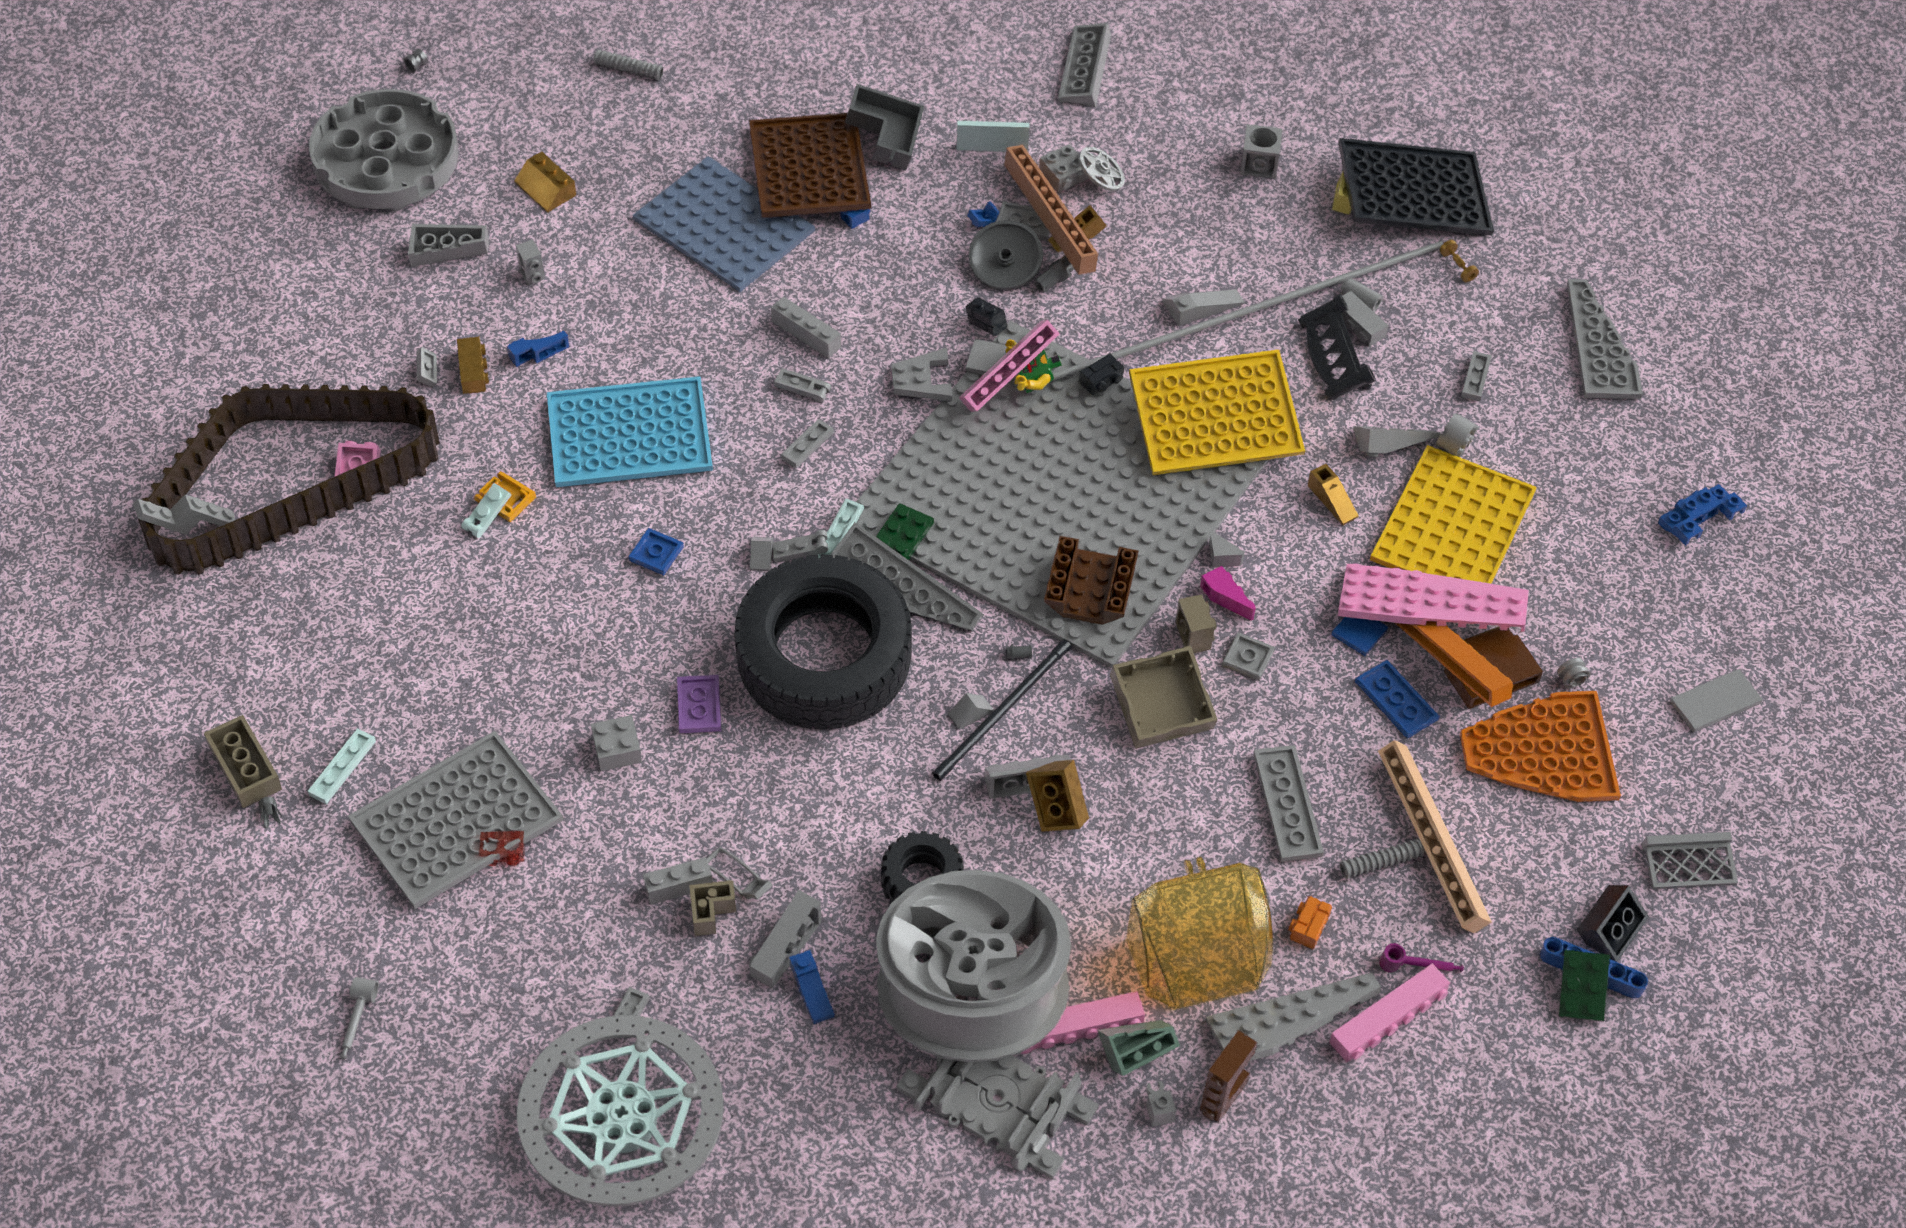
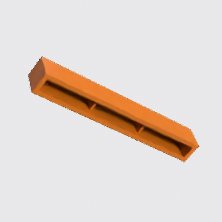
M1426 621V625L1395 623L1490 707L1512 698L1513 682L1511 679L1501 673L1496 666L1487 661L1483 655H1480L1447 625L1437 626V621Z

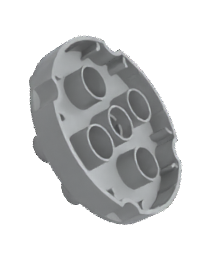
M380 89L359 93L349 97V101L345 105L331 107L317 121L309 141L311 161L315 176L320 185L333 197L356 209L370 208L398 211L406 205L428 197L448 182L456 168L459 156L456 130L450 115L439 112L437 102L415 92L399 89Z

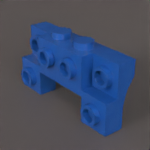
M1717 484L1710 489L1705 487L1700 491L1696 490L1686 499L1682 498L1677 501L1673 510L1660 516L1658 524L1665 531L1675 535L1686 546L1694 536L1697 539L1701 537L1703 530L1699 524L1717 515L1719 510L1729 520H1732L1735 513L1740 512L1743 514L1745 512L1747 504L1735 492L1729 494L1720 484Z

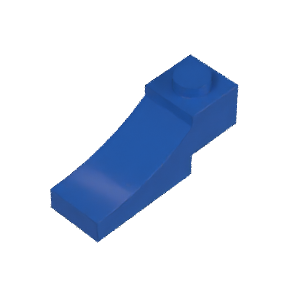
M565 331L540 339L525 340L521 338L507 345L508 357L516 367L532 359L539 363L569 348V340Z
M808 950L789 957L790 968L797 981L798 989L813 1024L835 1017L811 951Z

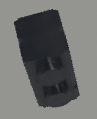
M978 297L966 305L965 308L970 324L993 336L998 335L1007 328L1005 311Z
M1110 353L1081 370L1079 382L1092 396L1098 392L1103 393L1107 390L1108 386L1113 383L1118 384L1123 379L1124 366L1118 360L1116 361V358Z

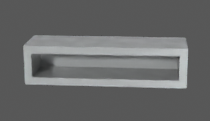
M784 296L771 307L773 323L825 357L830 358L841 348L840 332Z

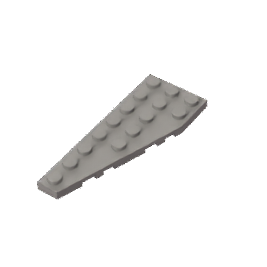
M1568 279L1567 289L1584 398L1641 399L1643 393L1638 365L1630 357L1628 348H1625L1621 342L1622 338L1611 319L1606 317L1605 309L1602 305H1599L1596 300V294L1586 279Z
M855 522L831 553L833 558L839 555L848 557V561L850 558L862 561V565L866 563L886 575V578H889L901 592L910 613L969 631H973L984 616L982 612Z

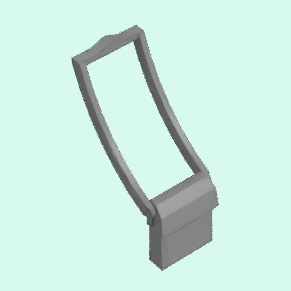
M718 847L707 857L709 863L717 854L723 852L737 861L755 877L742 891L734 884V889L747 899L753 898L758 900L773 886L769 880L759 878L748 865L722 847ZM709 865L712 872L723 880L730 881L726 876Z

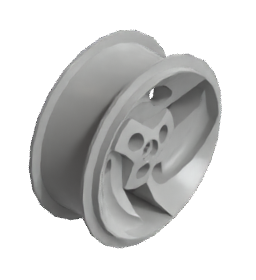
M982 870L952 871L933 876L903 892L891 903L880 921L876 937L877 957L881 966L877 979L879 1004L887 1022L903 1039L922 1051L944 1059L965 1062L993 1061L1016 1055L1044 1039L1056 1027L1066 1009L1069 994L1066 968L1068 967L1071 951L1069 927L1055 903L1044 892L1024 880L1003 873ZM1016 940L1028 946L1018 958L1014 942ZM920 953H927L932 956L925 963H920L915 958ZM952 993L961 996L978 997V1001L957 1000Z

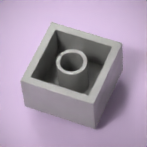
M632 715L591 724L600 771L642 763L641 749Z

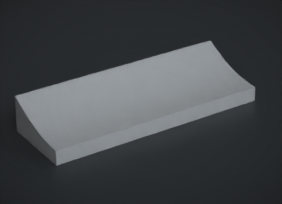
M1108 23L1074 26L1058 96L1059 102L1078 103L1096 107L1111 39Z

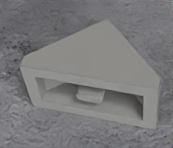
M1212 531L1209 539L1212 567L1241 566L1245 552Z
M754 536L752 538L750 570H770L774 537Z
M966 693L948 713V716L960 730L991 714L994 709L983 695Z

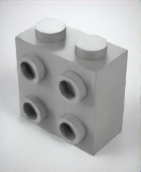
M1070 144L1039 157V169L1057 192L1069 189L1088 179L1079 164V154Z

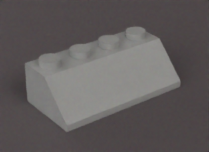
M1068 754L1053 755L1047 758H1033L1028 761H1013L1008 764H993L985 767L984 779L989 799L1031 793L1026 776L1027 771L1054 761L1072 759Z

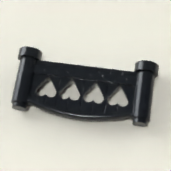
M1341 293L1333 296V300L1311 310L1298 319L1303 329L1306 328L1307 345L1312 363L1322 380L1328 385L1324 391L1329 400H1334L1366 383L1370 385L1376 381L1370 366L1367 364L1361 367L1341 315V313L1349 310ZM1330 325L1322 336H1318L1317 326ZM1324 339H1336L1328 350H1323L1324 346L1321 345V342ZM1330 353L1340 354L1334 364L1329 365V359H1326L1327 355ZM1334 368H1346L1338 379H1334L1335 375L1332 373Z

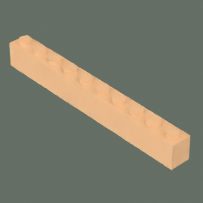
M1393 740L1378 750L1379 755L1461 927L1476 933L1492 923L1407 746Z

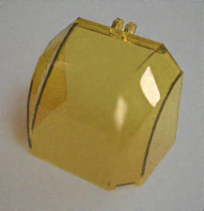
M1196 857V864L1200 872L1193 873L1191 862L1183 860L1187 875L1155 882L1132 898L1126 941L1147 997L1154 998L1168 1005L1169 1008L1177 1010L1259 989L1261 982L1272 965L1273 930L1267 893L1258 868L1243 863H1236L1206 870L1203 858Z

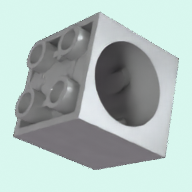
M1246 125L1240 175L1276 179L1283 128Z

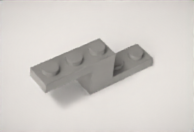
M184 495L170 510L140 499L133 503L138 519L185 535L201 520L218 526H223L235 520L234 513L230 509L188 495Z

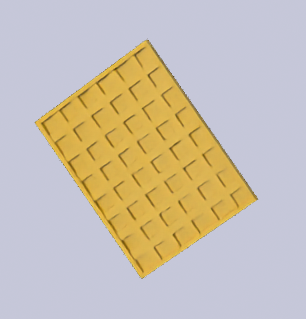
M1427 445L1370 556V561L1391 569L1418 570L1427 574L1492 584L1537 487Z

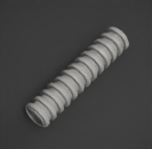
M600 49L594 54L595 65L599 64L607 68L610 67V69L615 68V70L620 69V71L625 70L626 73L640 74L642 77H650L658 81L663 76L664 69L662 65L658 66L657 64L642 60L637 61L636 58L632 60V57H622L620 54L607 53Z
M1419 839L1410 840L1408 843L1403 842L1402 845L1397 844L1396 847L1390 846V848L1386 847L1383 850L1379 849L1377 852L1373 851L1371 854L1366 853L1365 856L1360 855L1359 858L1355 856L1353 860L1351 858L1346 861L1342 860L1340 862V871L1345 879H1349L1350 876L1356 877V875H1362L1363 873L1367 874L1369 871L1373 872L1375 869L1380 870L1381 867L1387 868V865L1393 866L1400 862L1404 863L1406 860L1411 861L1412 858L1417 859L1418 856L1423 857L1425 849Z

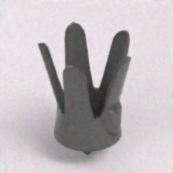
M262 798L258 802L259 809L261 810L260 823H262L263 819L265 828H268L269 815H272L274 820L281 824L279 815L283 816L277 808L275 798Z

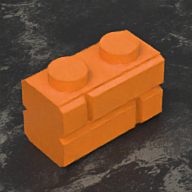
M1308 896L1305 903L1301 901L1296 912L1299 916L1297 920L1292 919L1288 931H1291L1290 940L1314 949L1329 919L1332 906L1326 902H1320L1319 899Z

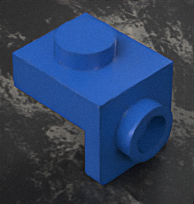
M990 201L986 203L984 209L969 210L967 216L974 226L985 227L995 222L1000 212Z

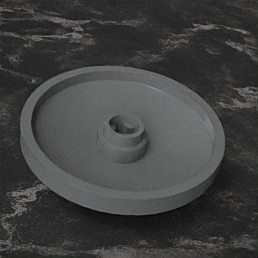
M1011 220L997 221L985 226L975 235L969 248V263L975 277L985 286L999 291H1012L1026 286L1037 276L1043 262V249L1036 233L1028 226Z

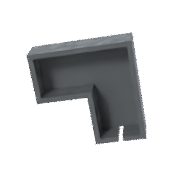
M856 84L845 123L879 134L872 160L885 164L890 162L891 166L907 170L924 106Z

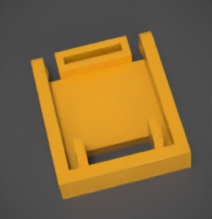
M500 471L497 474L498 478L494 476L479 490V494L474 496V500L480 503L493 483L507 490L511 497L497 515L511 523L536 498V493ZM520 498L523 499L515 508H512Z

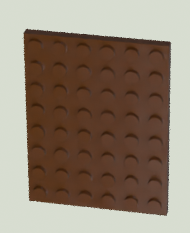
M847 113L749 120L762 218L871 209V198L858 127L845 123Z

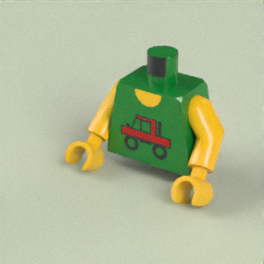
M1007 340L1005 344L1007 347L1006 353L1017 344L1014 340ZM1043 349L1019 372L1020 375L1016 376L1014 383L1018 384L1017 389L1022 391L1025 388L1026 393H1030L1033 390H1042L1049 382L1054 380L1052 369L1062 366L1059 355L1048 358Z

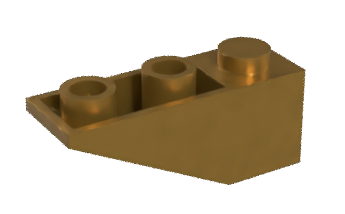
M1327 464L1310 471L1307 486L1342 526L1359 517L1338 476Z

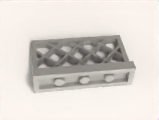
M1731 832L1647 836L1641 845L1642 850L1646 854L1652 889L1737 885L1738 879L1730 844L1732 841ZM1716 849H1725L1727 858L1724 861L1713 854ZM1701 850L1707 855L1703 863L1692 855L1694 851ZM1680 851L1686 856L1682 864L1671 856L1674 852ZM1659 852L1665 857L1661 865L1653 860L1652 853ZM1709 858L1720 865L1715 872L1705 865ZM1688 859L1699 866L1694 873L1684 866ZM1667 860L1678 867L1674 874H1671L1662 867ZM1723 867L1730 872L1731 879H1723L1717 874L1718 871ZM1701 868L1711 875L1709 880L1703 881L1696 875ZM1680 869L1690 876L1688 881L1682 882L1675 877ZM1659 870L1669 877L1666 883H1657L1656 873Z

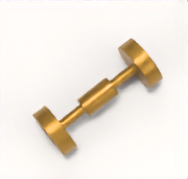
M1448 240L1441 245L1439 252L1443 257L1452 255V259L1459 268L1464 269L1460 278L1465 283L1474 280L1478 276L1479 270L1474 265L1466 267L1463 259L1454 253L1458 248V244L1454 240Z

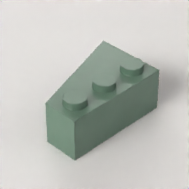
M1162 1020L1097 1030L1111 1069L1122 1076L1180 1046L1174 1027Z

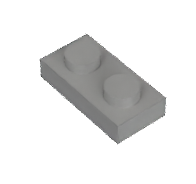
M420 347L417 350V380L430 387H434L437 384V355Z

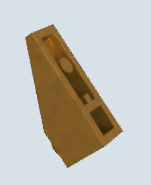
M1091 205L1074 217L1088 240L1094 238L1107 227ZM1051 236L1048 241L1058 253L1061 252V248L1053 236Z

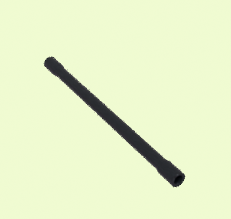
M1065 639L1061 640L1031 674L932 772L933 777L942 781L975 744L1071 649V644Z

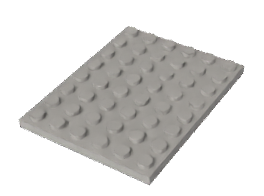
M496 731L348 815L351 824L414 909L564 820L560 811Z

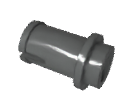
M1011 644L1006 647V657L1014 660V658L1031 659L1032 646H1013Z

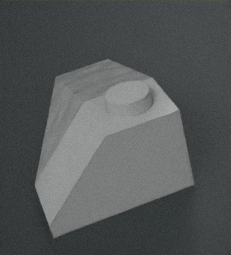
M1236 289L1178 293L1162 299L1163 304L1178 326L1245 304V301Z

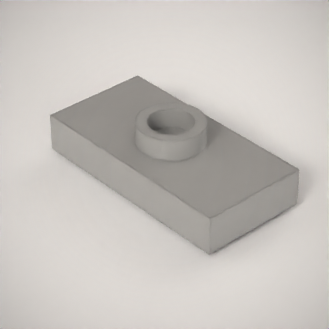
M629 987L613 1016H640L650 999L649 994Z

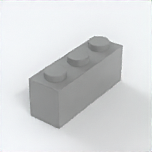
M1352 291L1343 295L1349 309L1341 313L1346 328L1356 334L1359 340L1369 347L1384 339L1389 325Z
M706 857L643 874L644 887L650 905L690 894L689 885L713 882Z

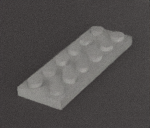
M1295 745L1254 750L1253 755L1281 862L1323 857L1324 851Z

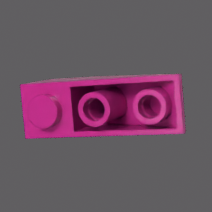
M1222 566L1201 576L1200 588L1212 602L1250 621L1254 620L1256 607L1253 601L1245 596L1243 589L1237 586L1233 581L1232 575L1226 572Z

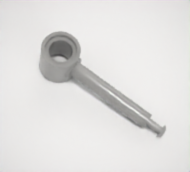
M355 977L352 981L350 998L356 1000L342 1044L344 1049L342 1054L339 1055L341 1059L348 1058L346 1056L347 1051L351 1049L365 1003H374L379 990V982L377 980Z

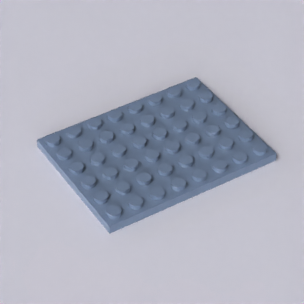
M709 156L633 214V220L739 292L744 290L815 231V226L799 215L762 218L758 188Z

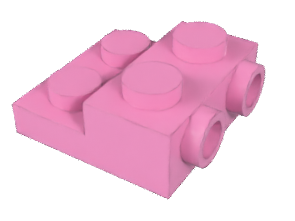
M345 441V443H338L335 476L379 458L381 449L373 442L357 444L354 441Z

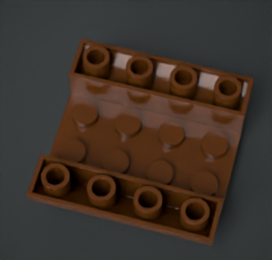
M1059 536L1044 602L1064 618L1101 625L1123 618L1139 550L1119 547L1117 556L1079 549V539Z

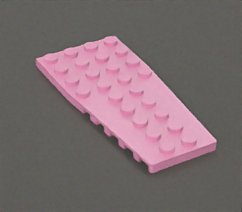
M1347 564L1338 616L1426 625V621H1437V626H1446V622L1458 623V627L1466 628V624L1469 623L1479 624V629H1487V625H1498L1500 630H1507L1513 626L1521 627V631L1524 632L1529 591L1527 589L1427 574L1418 570L1408 571L1399 568L1391 569L1379 566Z

